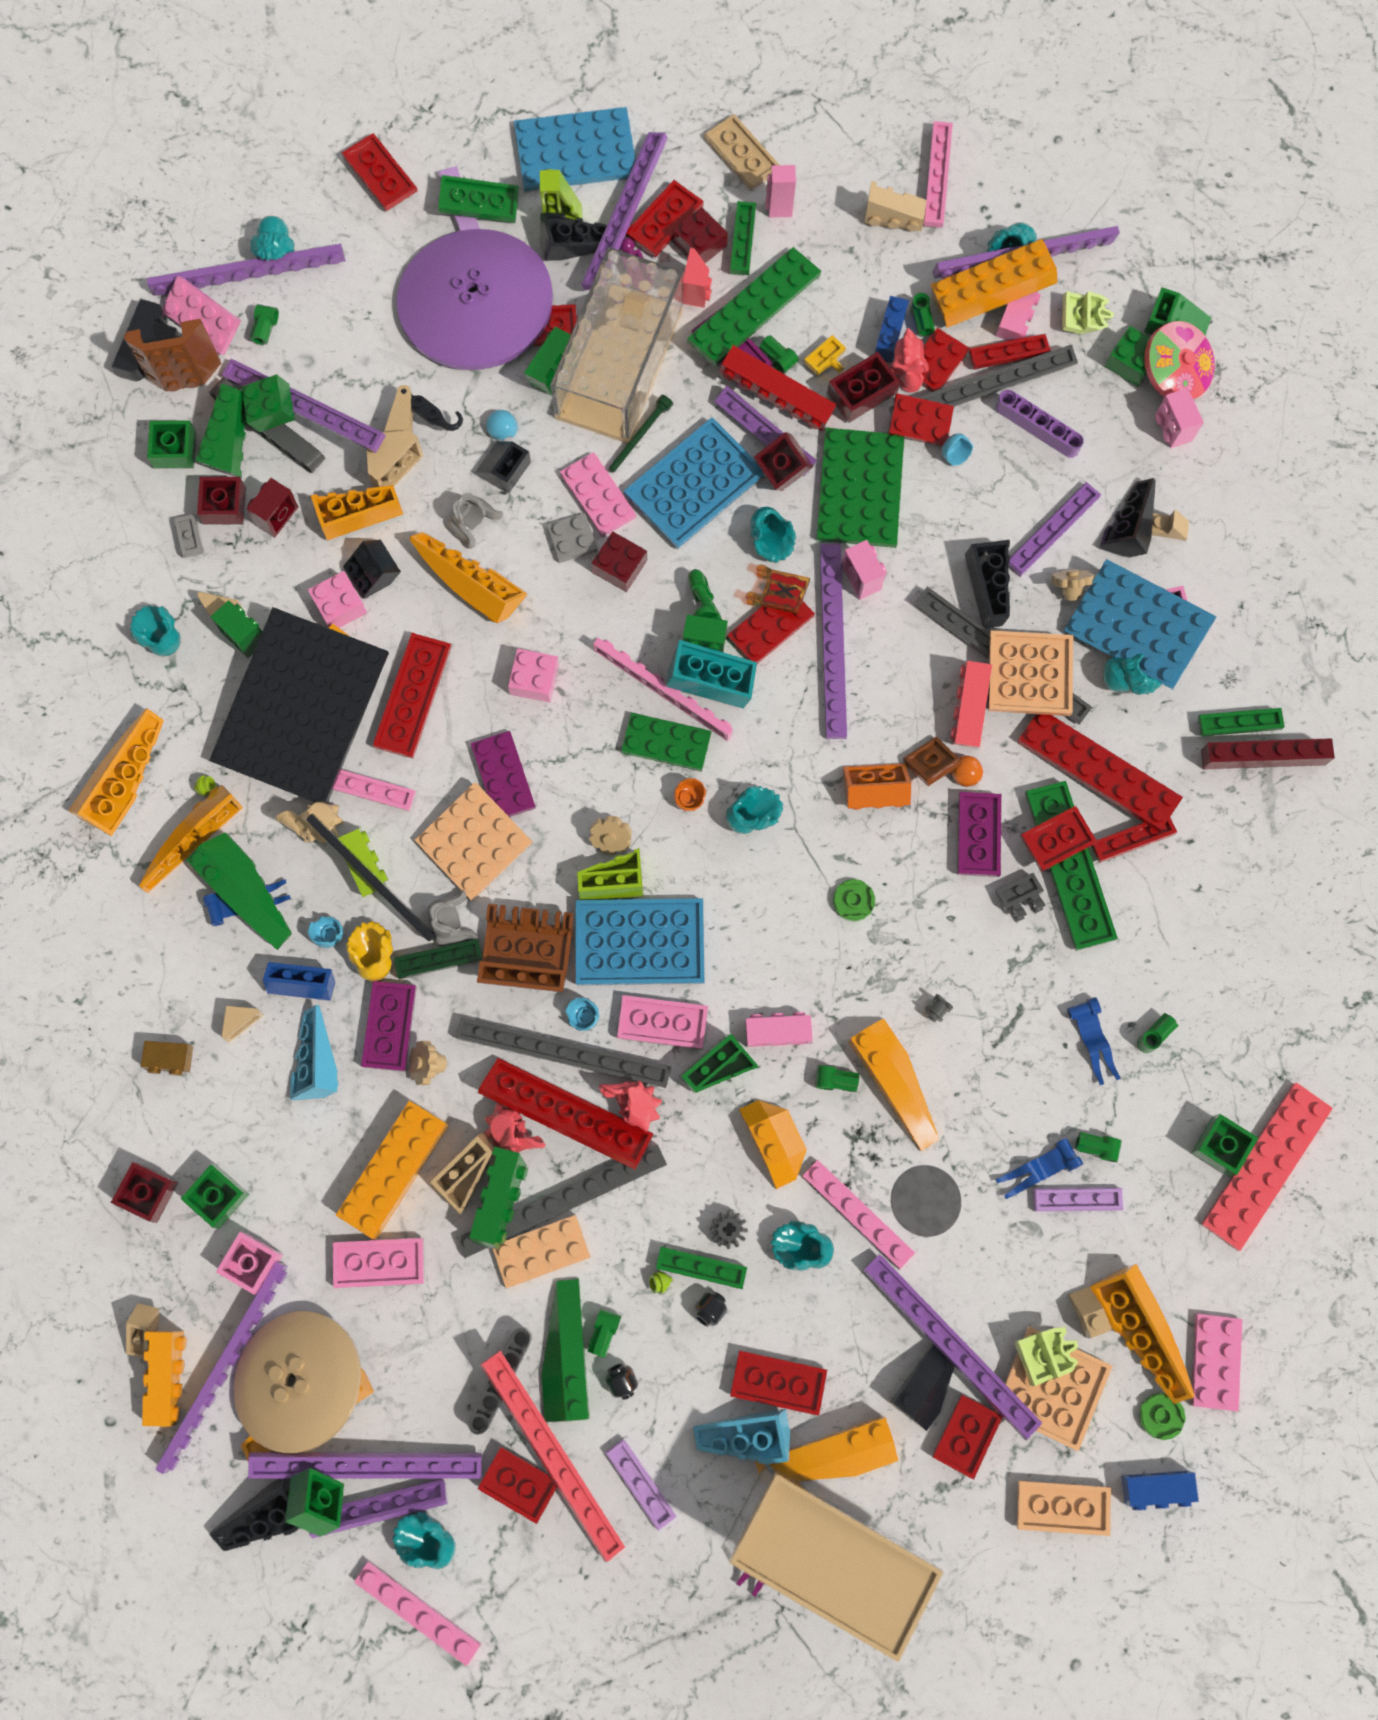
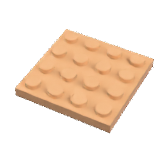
M991 630L989 633V664H992L988 689V711L1071 716L1073 708V635Z
M476 782L415 839L419 846L461 890L466 892V896L471 901L485 890L533 843Z
M1028 1326L1023 1338L1041 1331ZM1076 1349L1069 1354L1070 1357L1078 1361L1072 1372L1036 1386H1031L1017 1351L1005 1384L1042 1422L1036 1430L1037 1432L1079 1452L1113 1366Z

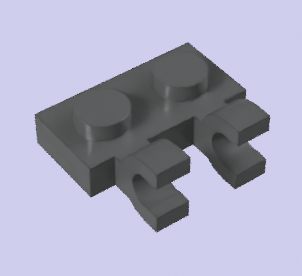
M1034 872L995 891L1004 910L1012 909L1016 922L1025 919L1024 916L1027 915L1020 903L1030 899L1035 914L1042 911L1043 907L1046 906L1039 896L1044 890Z

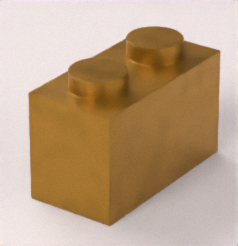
M144 1041L141 1067L148 1069L147 1073L161 1074V1070L169 1071V1075L182 1076L183 1072L190 1073L193 1046L182 1043Z

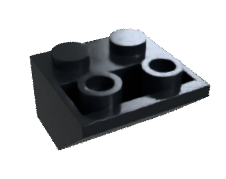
M497 441L476 470V474L510 493L531 463L530 453L512 441Z
M381 540L362 541L343 566L363 599L389 586L401 572Z

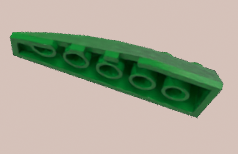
M224 832L200 844L186 859L208 885L275 949H279L292 935L284 917L276 908L272 895L268 893L262 876H259L255 863L228 833Z
M579 1279L556 1282L541 1374L544 1419L546 1422H566L590 1418Z

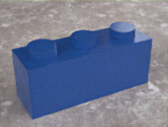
M894 296L889 298L875 353L878 352L884 361L888 363L893 362L895 345L899 340L909 300Z
M268 962L263 977L267 994L331 1001L336 983L332 969Z
M1192 1471L1121 1476L1125 1505L1132 1507V1510H1146V1506L1155 1505L1156 1509L1169 1508V1504L1175 1503L1178 1504V1507L1192 1506L1191 1502H1199L1196 1476Z

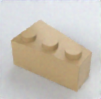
M871 181L864 224L885 226L892 229L922 231L927 200L905 192L903 195L893 192L894 188L887 187V189L876 186L877 182Z
M483 1132L472 1140L430 1181L460 1215L466 1210L494 1156L492 1153L496 1146Z

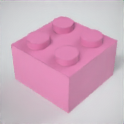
M1188 388L1166 395L1155 414L1156 422L1161 426L1164 440L1169 443L1170 448L1193 441L1204 423Z
M867 540L846 549L841 565L859 600L880 591L887 573L882 562L879 563L876 557L877 552L874 546H870Z
M345 571L308 589L328 627L334 624L340 628L367 613L364 604Z
M517 648L508 685L510 695L551 703L559 668L558 656Z
M239 1232L216 1273L250 1293L257 1295L275 1262H280L284 1254L246 1232Z

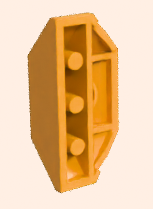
M760 1100L740 1108L739 1112L775 1188L778 1189L795 1181L807 1149L789 1111Z

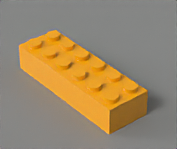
M1040 239L931 284L933 300L946 328L1058 283L1057 267L1043 239Z
M408 1101L335 1216L368 1237L377 1240L449 1125L413 1102Z

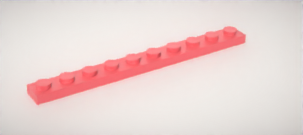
M501 1351L496 1352L480 1364L481 1368L604 1562H608L625 1548L624 1544Z

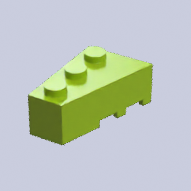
M540 170L542 212L566 214V217L572 219L582 218V204L560 170Z
M361 827L339 836L338 838L386 885L388 877L384 869L380 870L376 863L379 861L375 850L371 851L368 845L370 839L366 831H362ZM345 859L362 897L376 892L377 890Z
M640 848L624 856L619 855L614 860L606 863L601 862L578 871L579 899L603 900L642 897Z

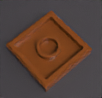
M937 736L903 758L904 763L927 786H930L962 765L961 759Z

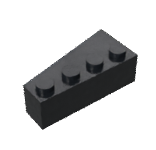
M1010 539L971 544L965 553L982 627L985 629L1001 627L1010 617V592H1008L1010 582Z

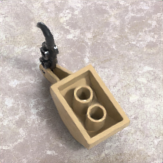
M407 385L399 386L383 432L386 437L376 453L367 449L368 475L373 488L395 486L423 457L419 439L413 434L412 412L426 423L441 427L446 431H455L461 427L463 423L462 414L456 411L458 421L455 424H449L443 417L440 409L421 395H412L411 389Z

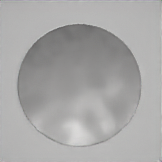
M917 1166L903 1173L895 1183L891 1197L892 1209L898 1222L907 1231L923 1237L937 1236L949 1230L958 1219L961 1210V1194L954 1179L945 1171L934 1166Z

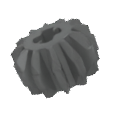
M730 1210L727 1211L726 1219L722 1212L719 1213L721 1222L715 1218L712 1220L718 1227H710V1231H718V1234L712 1236V1239L721 1238L718 1242L719 1247L723 1245L724 1241H727V1249L731 1247L730 1241H733L734 1246L738 1247L739 1243L736 1238L745 1241L746 1238L740 1235V1232H748L747 1228H740L741 1225L746 1223L745 1219L738 1223L736 1220L740 1214L736 1213L734 1219H732V1212ZM728 1223L732 1224L731 1227H735V1232H732L731 1236H726V1232L723 1233V1228Z

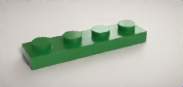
M737 201L730 274L749 275L756 214V203Z
M1282 708L1200 714L1198 716L1201 737L1274 731L1285 728Z
M660 1247L656 1269L738 1289H743L747 1271L745 1266L665 1247Z

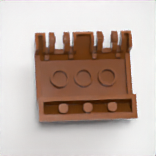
M201 319L180 322L183 337L144 343L141 339L140 329L125 333L124 339L149 382L165 392H174L188 387L196 388L199 385L206 384L221 365V359Z
M488 903L482 961L479 962L477 983L563 993L568 972L574 913L564 912L563 923H561V911H556L554 917L555 925H549L548 910H543L542 921H540V909L522 907L519 919V907L514 906L512 909V920H505L506 905H500L499 916H497L498 904Z

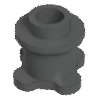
M936 994L931 1005L925 1007L927 1011L926 1016L933 1022H942V1017L947 1012H950L953 1006L939 994Z

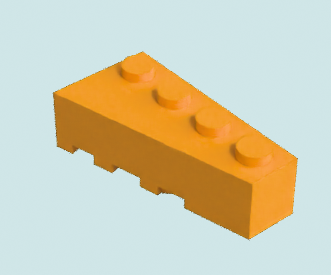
M393 485L367 488L366 491L359 492L349 490L348 493L343 494L332 492L327 493V496L319 497L318 494L310 495L327 541L404 514Z
M147 1331L144 1333V1340H149V1346L144 1351V1361L147 1362L148 1369L143 1375V1384L145 1388H148V1393L143 1395L142 1426H174L180 1418V1407L177 1406L178 1397L182 1395L180 1374H183L185 1365L184 1360H182V1351L186 1348L187 1339L184 1336V1331Z

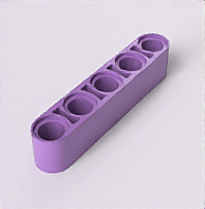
M1004 390L1001 392L996 404V410L999 414L1066 457L1073 458L1078 455L1084 443L1081 434L1014 391Z

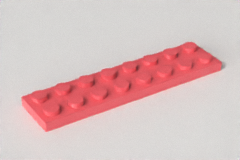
M1297 1082L1293 1083L1258 1136L1257 1142L1238 1175L1232 1176L1201 1225L1237 1251H1241L1333 1108Z

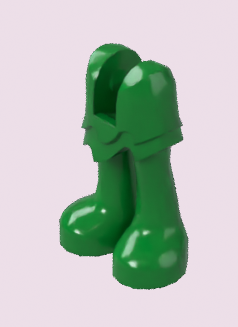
M691 570L687 577L688 583L696 601L700 602V608L696 609L693 615L722 620L713 602L714 596L709 588L707 578L700 570Z

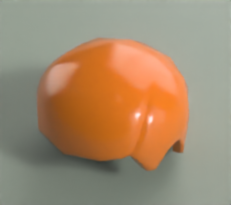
M968 755L958 757L961 759L962 765L950 772L955 783L964 787L975 786L981 781L984 773L980 761Z
M687 778L676 786L673 796L678 808L683 811H695L704 803L707 792L701 781L696 778Z

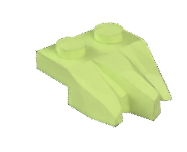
M1066 291L1063 294L1062 330L1084 334L1108 327L1106 322L1112 319L1114 312L1104 307L1108 304L1109 299L1092 292L1080 295Z
M1066 1327L1038 1332L1014 1342L1031 1386L1072 1372L1078 1361L1070 1357L1069 1354L1078 1348V1340H1064Z

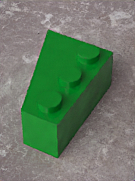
M554 327L548 333L546 341L524 372L531 386L552 396L579 344L575 336L557 327Z
M730 1033L725 1035L683 1071L679 1077L693 1093H697L747 1071L756 1069L759 1066Z

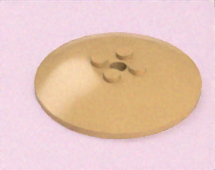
M296 1311L278 1316L260 1328L243 1350L234 1377L235 1407L247 1433L263 1447L281 1453L307 1452L333 1438L349 1419L359 1395L361 1366L353 1340L346 1330L333 1319L323 1314L309 1311ZM294 1374L296 1382L290 1387L288 1385V1378Z

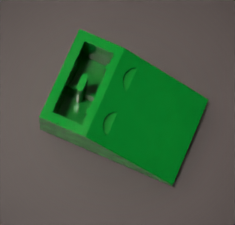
M1161 287L1144 332L1152 335L1163 325L1174 321H1183L1194 325L1206 335L1212 317L1182 294Z

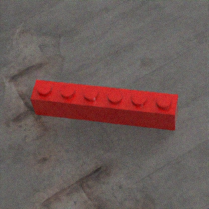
M734 345L724 359L719 371L727 380L739 383L743 389L753 391L759 398L774 403L776 408L788 411L795 419H802L815 430L823 431L837 405Z

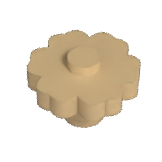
M1069 569L1052 574V584L1061 587L1064 599L1070 601L1081 599L1083 587L1085 585H1092L1094 580V574L1087 570Z
M606 816L605 820L598 818L592 823L589 840L592 842L593 847L600 848L602 853L615 855L617 851L622 853L630 847L632 830L627 823H622L619 817Z
M417 1041L416 1048L411 1050L409 1072L411 1079L415 1080L416 1085H429L431 1078H435V1074L438 1075L446 1070V1057L437 1053L436 1047L431 1045L430 1041Z

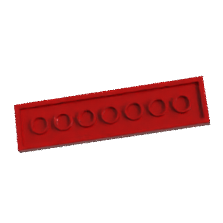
M1036 714L1017 741L1020 745L1158 832L1162 830L1183 799L1181 795L1053 715Z
M499 1058L478 1089L479 1094L636 1170L654 1134L649 1131L646 1132L638 1126H632L626 1123L623 1118Z

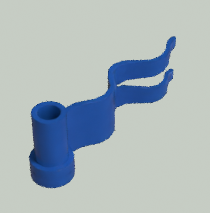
M284 879L277 883L267 885L265 887L268 893H270L280 888L287 882L286 879ZM217 893L202 897L204 907H207L211 926L224 924V918L238 916ZM290 895L273 899L274 904L278 905L291 898Z
M1093 997L1087 999L1085 1003L1067 1008L1070 1019H1076L1081 1038L1090 1054L1092 1068L1099 1085H1104L1100 1070L1099 1050H1101L1106 1065L1115 1079H1121L1113 1062L1110 1045L1100 1026L1097 1014L1101 1013V1007L1098 999Z
M1064 1138L1055 1143L1057 1148L997 1178L996 1182L998 1184L1031 1173L1028 1178L1004 1195L1005 1199L1024 1191L1065 1168L1070 1172L1083 1165V1161L1080 1156L1077 1157L1068 1139Z

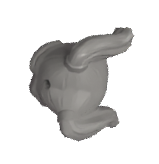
M465 493L453 502L452 516L448 519L447 526L456 537L464 541L471 549L476 545V540L470 531L479 525L485 515L494 520H499L503 517V512L495 510L482 498L471 493Z
M461 890L457 895L438 899L428 906L430 926L436 935V943L439 946L443 947L478 939L475 931L461 929L459 914L455 906L466 900V892L464 890Z

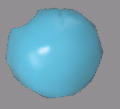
M496 410L486 420V430L492 438L504 441L507 437H514L516 435L518 422L509 411Z
M953 434L944 442L942 455L951 465H961L971 455L973 444L964 434Z
M321 916L318 921L309 924L307 933L310 940L318 947L331 948L342 939L343 928L341 923L334 917Z
M575 998L569 1002L565 1009L568 1023L578 1031H588L595 1027L600 1016L597 1005L588 998Z

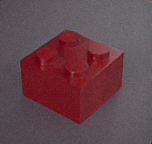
M703 207L673 229V243L687 257L689 256L690 248H694L704 263L708 262L727 246L728 232Z
M787 432L783 433L754 456L775 490L779 491L786 489L814 467L794 436Z
M200 477L197 515L203 524L244 525L246 487L241 477Z
M270 478L262 484L260 492L249 501L246 509L255 526L275 538L299 506L289 488Z
M612 531L591 563L592 573L627 593L648 561L647 550Z
M132 1162L111 1203L149 1222L158 1223L179 1182L140 1163Z

